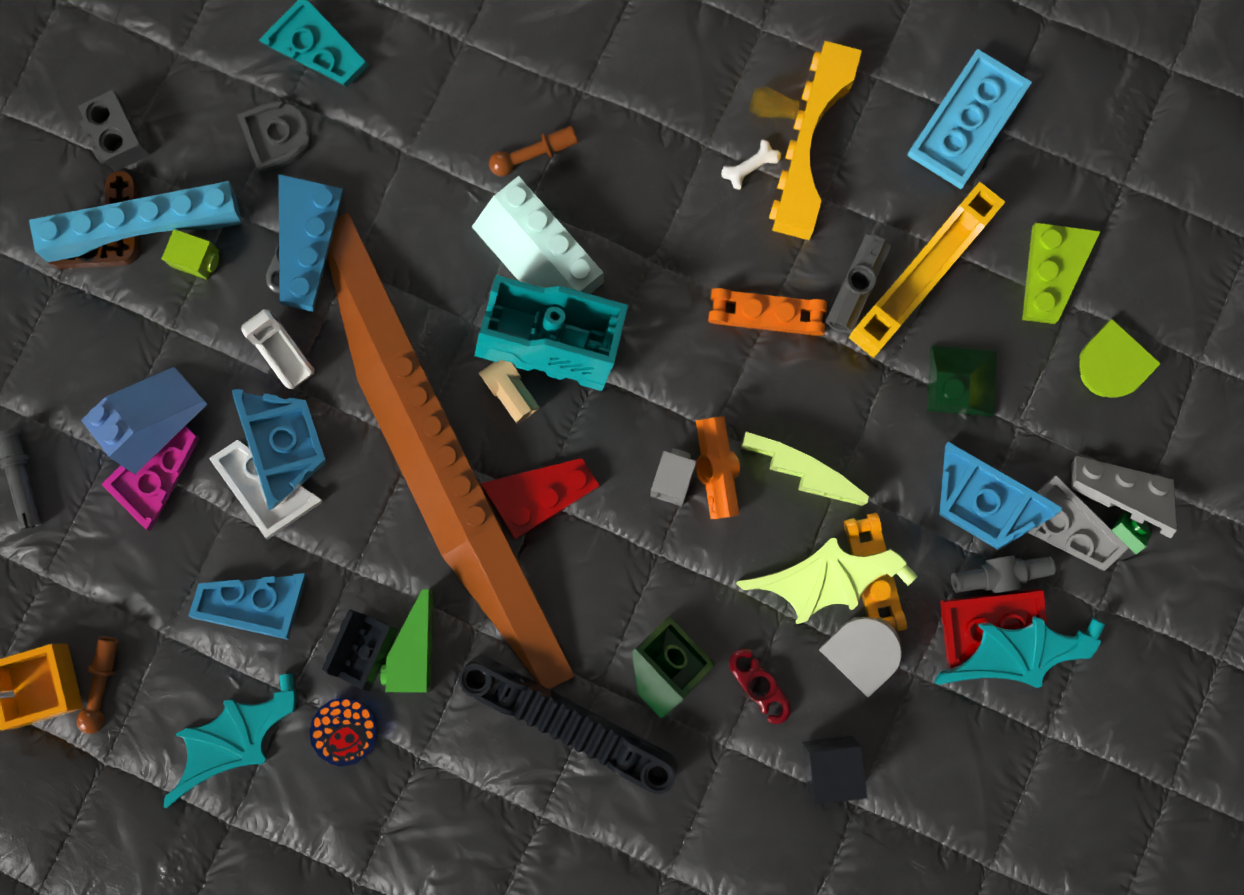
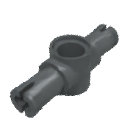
M1012 555L985 560V564L980 565L978 569L952 573L951 583L956 593L984 589L985 591L991 590V594L1021 589V585L1026 584L1029 580L1055 575L1056 569L1051 556L1022 560Z

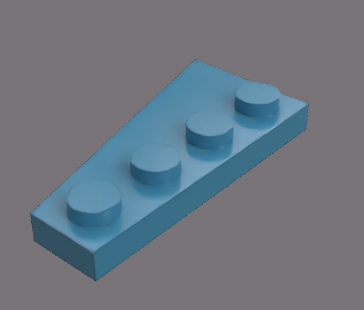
M279 174V289L281 305L314 311L343 197L342 188Z

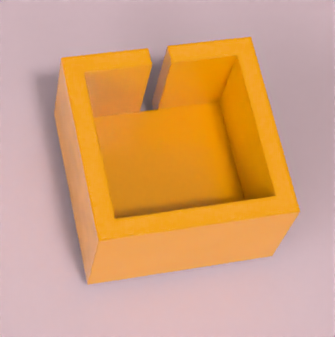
M49 644L0 659V693L14 691L15 697L0 698V731L20 728L84 709L68 644Z

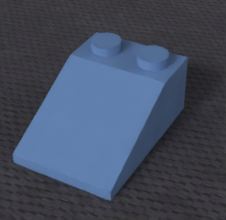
M172 367L106 396L81 421L111 459L133 474H136L207 403L179 370Z

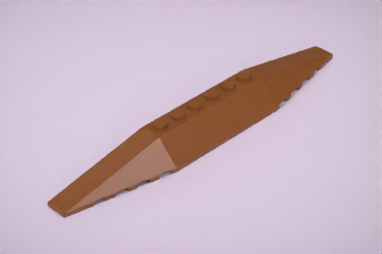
M347 212L337 217L327 260L358 383L442 557L538 684L551 689L575 677L445 413L431 384L432 382L350 214Z

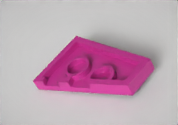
M186 425L136 474L120 465L101 485L147 531H151L200 438Z

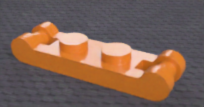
M723 288L711 290L710 299L713 301V310L709 311V323L815 336L825 335L826 325L823 323V313H827L828 302L825 300H806L735 292ZM726 303L736 304L735 314L725 312ZM801 312L810 313V322L800 321Z

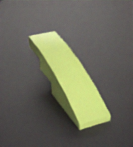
M745 432L740 449L771 456L770 470L801 477L798 490L860 506L868 503L869 496L843 475L815 458L778 441Z

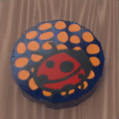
M345 697L331 700L320 707L312 718L309 733L311 745L317 755L328 764L342 767L356 764L371 753L378 738L379 729L377 718L369 706L359 700Z

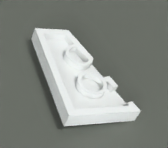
M238 440L209 458L267 540L323 503L319 497L299 486L278 506L269 510L250 449Z

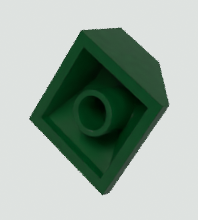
M931 346L927 411L994 416L997 351Z
M670 616L632 651L637 692L660 718H663L678 705L716 665Z

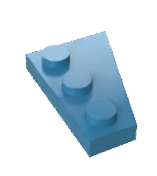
M300 573L293 574V576H270L245 581L230 580L199 583L188 616L197 620L289 640L307 575Z

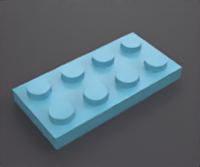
M977 49L907 156L959 189H962L1032 82Z

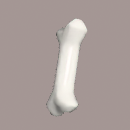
M763 139L757 154L740 165L724 166L722 177L731 180L733 188L740 190L742 181L747 174L765 163L777 164L781 153L778 150L772 149L769 141Z

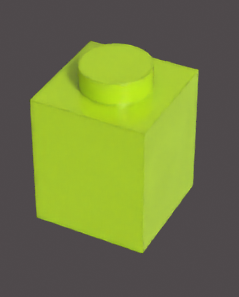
M173 229L162 260L172 268L208 280L210 273L214 272L218 266L219 250L210 241Z

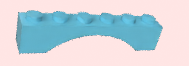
M225 181L30 219L29 223L35 252L48 263L78 257L102 245L138 235L173 231V229L214 230L242 224L236 193L230 182Z

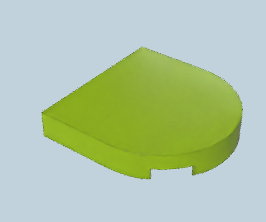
M1112 319L1084 346L1079 356L1080 377L1084 385L1094 394L1109 398L1123 397L1132 393L1161 364Z

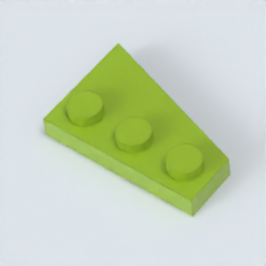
M1035 223L1032 226L1022 320L1055 324L1059 321L1101 231Z

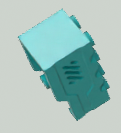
M496 275L479 331L474 356L494 362L500 360L508 361L519 369L527 371L537 369L546 372L548 377L559 380L564 378L578 381L581 386L603 391L615 362L628 305L563 286L542 288Z

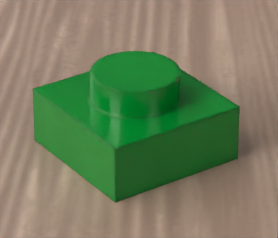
M1125 511L1117 518L1111 531L1135 554H1138L1147 546L1152 532L1145 521L1141 524L1130 518L1132 513Z

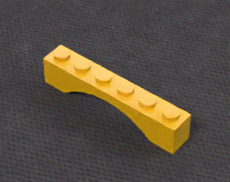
M824 41L821 52H814L810 70L815 71L813 82L806 81L802 100L807 101L805 111L798 110L793 128L799 130L797 141L790 140L785 159L791 160L788 171L782 170L777 189L783 190L781 200L773 201L769 219L775 220L772 231L806 240L811 238L821 205V199L815 188L810 169L812 135L817 124L830 107L850 92L862 50Z
M979 182L912 263L855 327L848 338L874 358L1004 205L1005 201Z

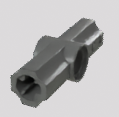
M866 234L825 321L832 329L841 333H852L892 246L887 243L886 239L877 235ZM857 278L862 280L866 288L862 290L856 289L852 285L851 279Z

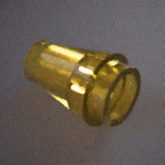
M767 86L763 88L756 87L751 98L749 111L755 113L758 118H788L794 120L798 112L799 101L793 100Z

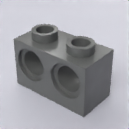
M113 89L78 106L83 117L79 119L80 125L88 137L92 136L96 144L92 147L93 152L102 165L106 163L116 172L150 156L124 100ZM110 114L105 122L100 123L105 115ZM123 141L122 146L118 150L113 151L115 144Z

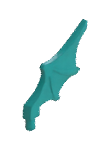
M1036 616L1032 617L1033 623L1031 625L1015 630L1003 629L990 622L979 623L978 626L983 630V637L974 655L956 669L939 672L934 681L937 685L977 678H1002L1020 681L1040 688L1043 686L1042 681L1045 673L1054 665L1068 660L1090 659L1101 643L1099 637L1106 624L1092 618L1086 633L1078 630L1076 636L1073 637L1056 633L1045 624L1043 619Z
M293 673L279 675L281 692L274 693L273 699L253 705L241 704L233 699L224 700L225 708L215 720L199 727H186L176 733V736L183 737L185 741L187 763L178 784L171 792L166 794L164 808H169L187 792L214 775L241 766L264 764L268 758L263 752V742L267 733L277 722L296 711L298 700L297 690H294Z

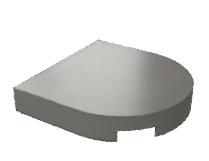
M855 617L850 619L819 649L867 697L894 674L902 656L898 633L888 622L877 617Z

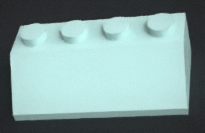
M519 176L493 196L472 226L518 281L542 288L563 286L587 294H591L604 283L603 271Z

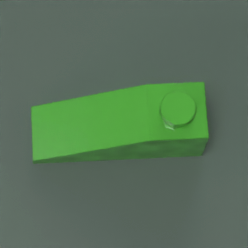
M421 590L386 658V664L381 666L380 679L381 684L386 685V692L431 691L434 590Z

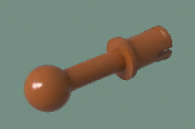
M571 125L548 135L542 133V141L512 153L506 151L495 152L489 159L490 170L495 175L503 177L509 175L515 165L547 153L550 158L554 157L553 153L579 143L574 127Z
M101 636L98 638L93 663L88 666V672L94 674L87 707L80 711L76 720L79 730L86 734L98 732L105 723V716L100 709L107 677L116 674V669L113 666L119 640L113 637Z

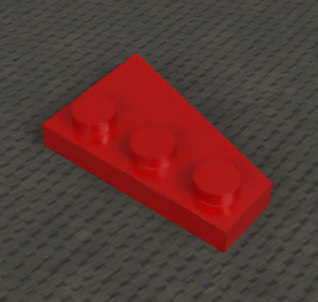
M582 458L481 483L516 540L600 487Z
M1041 589L940 600L947 667L950 669L960 665L962 661L971 658L979 648L983 637V630L978 626L979 623L990 622L1003 629L1015 630L1031 625L1033 623L1032 617L1036 616L1043 619L1045 624H1047L1044 591Z

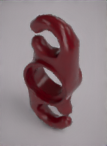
M746 648L736 650L729 659L730 671L747 695L759 705L762 713L767 714L769 706L773 702L782 704V713L777 716L769 715L767 720L773 724L785 722L791 714V704L774 678L761 667L758 659H752L751 667L746 671L738 668V660L741 657L751 658L753 652ZM757 676L765 677L770 684L769 691L763 696H756L751 691V682Z

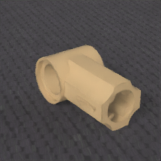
M504 360L493 362L479 372V375L492 394L498 396L516 424L526 420L540 409L529 390L521 382L520 379L522 377L511 362Z

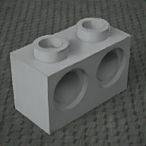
M674 448L671 449L670 453L663 451L650 497L682 507L696 461L690 459V453Z

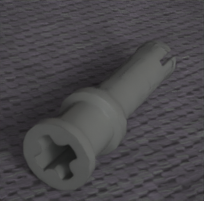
M10 428L0 431V468L6 472L19 522V529L25 530L34 528L33 525L35 527L42 525V521H40L26 468L30 459L29 455L24 454L20 436L23 434L22 429Z

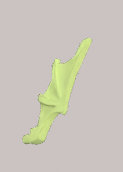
M833 537L816 553L790 568L761 577L739 580L736 584L746 591L761 589L772 591L782 596L795 609L798 616L795 623L799 624L808 621L815 612L828 605L846 604L849 605L850 610H854L858 606L860 596L866 587L875 579L885 574L892 577L897 573L907 585L911 584L918 576L907 565L906 560L892 549L868 556L851 555L844 552L839 547L837 538Z

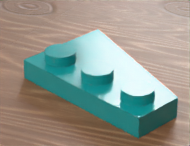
M298 0L259 39L262 44L345 87H348L369 66L308 0Z

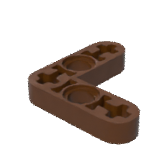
M116 171L110 174L105 182V205L122 202V195L116 190V187L122 185V181L129 185L123 188V199L126 201L138 199L139 186L136 180L124 171ZM140 235L98 247V253L92 259H85L81 255L48 262V264L57 269L129 265L139 257ZM122 243L129 246V250H125L123 256L116 251L107 250V246L111 249L122 248Z

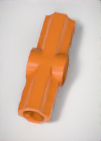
M725 416L695 420L701 456L696 461L695 468L698 479L706 485L710 518L719 519L737 516L740 513L734 479L739 475L740 463L736 454L730 451Z

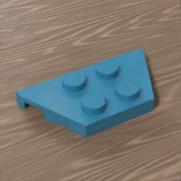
M234 389L232 394L268 509L271 510L325 465V457L306 400L295 398L282 399L277 395L265 393L263 396L243 393L241 389Z
M947 442L945 445L939 515L997 550L1055 517L1062 510L1061 506L950 442Z

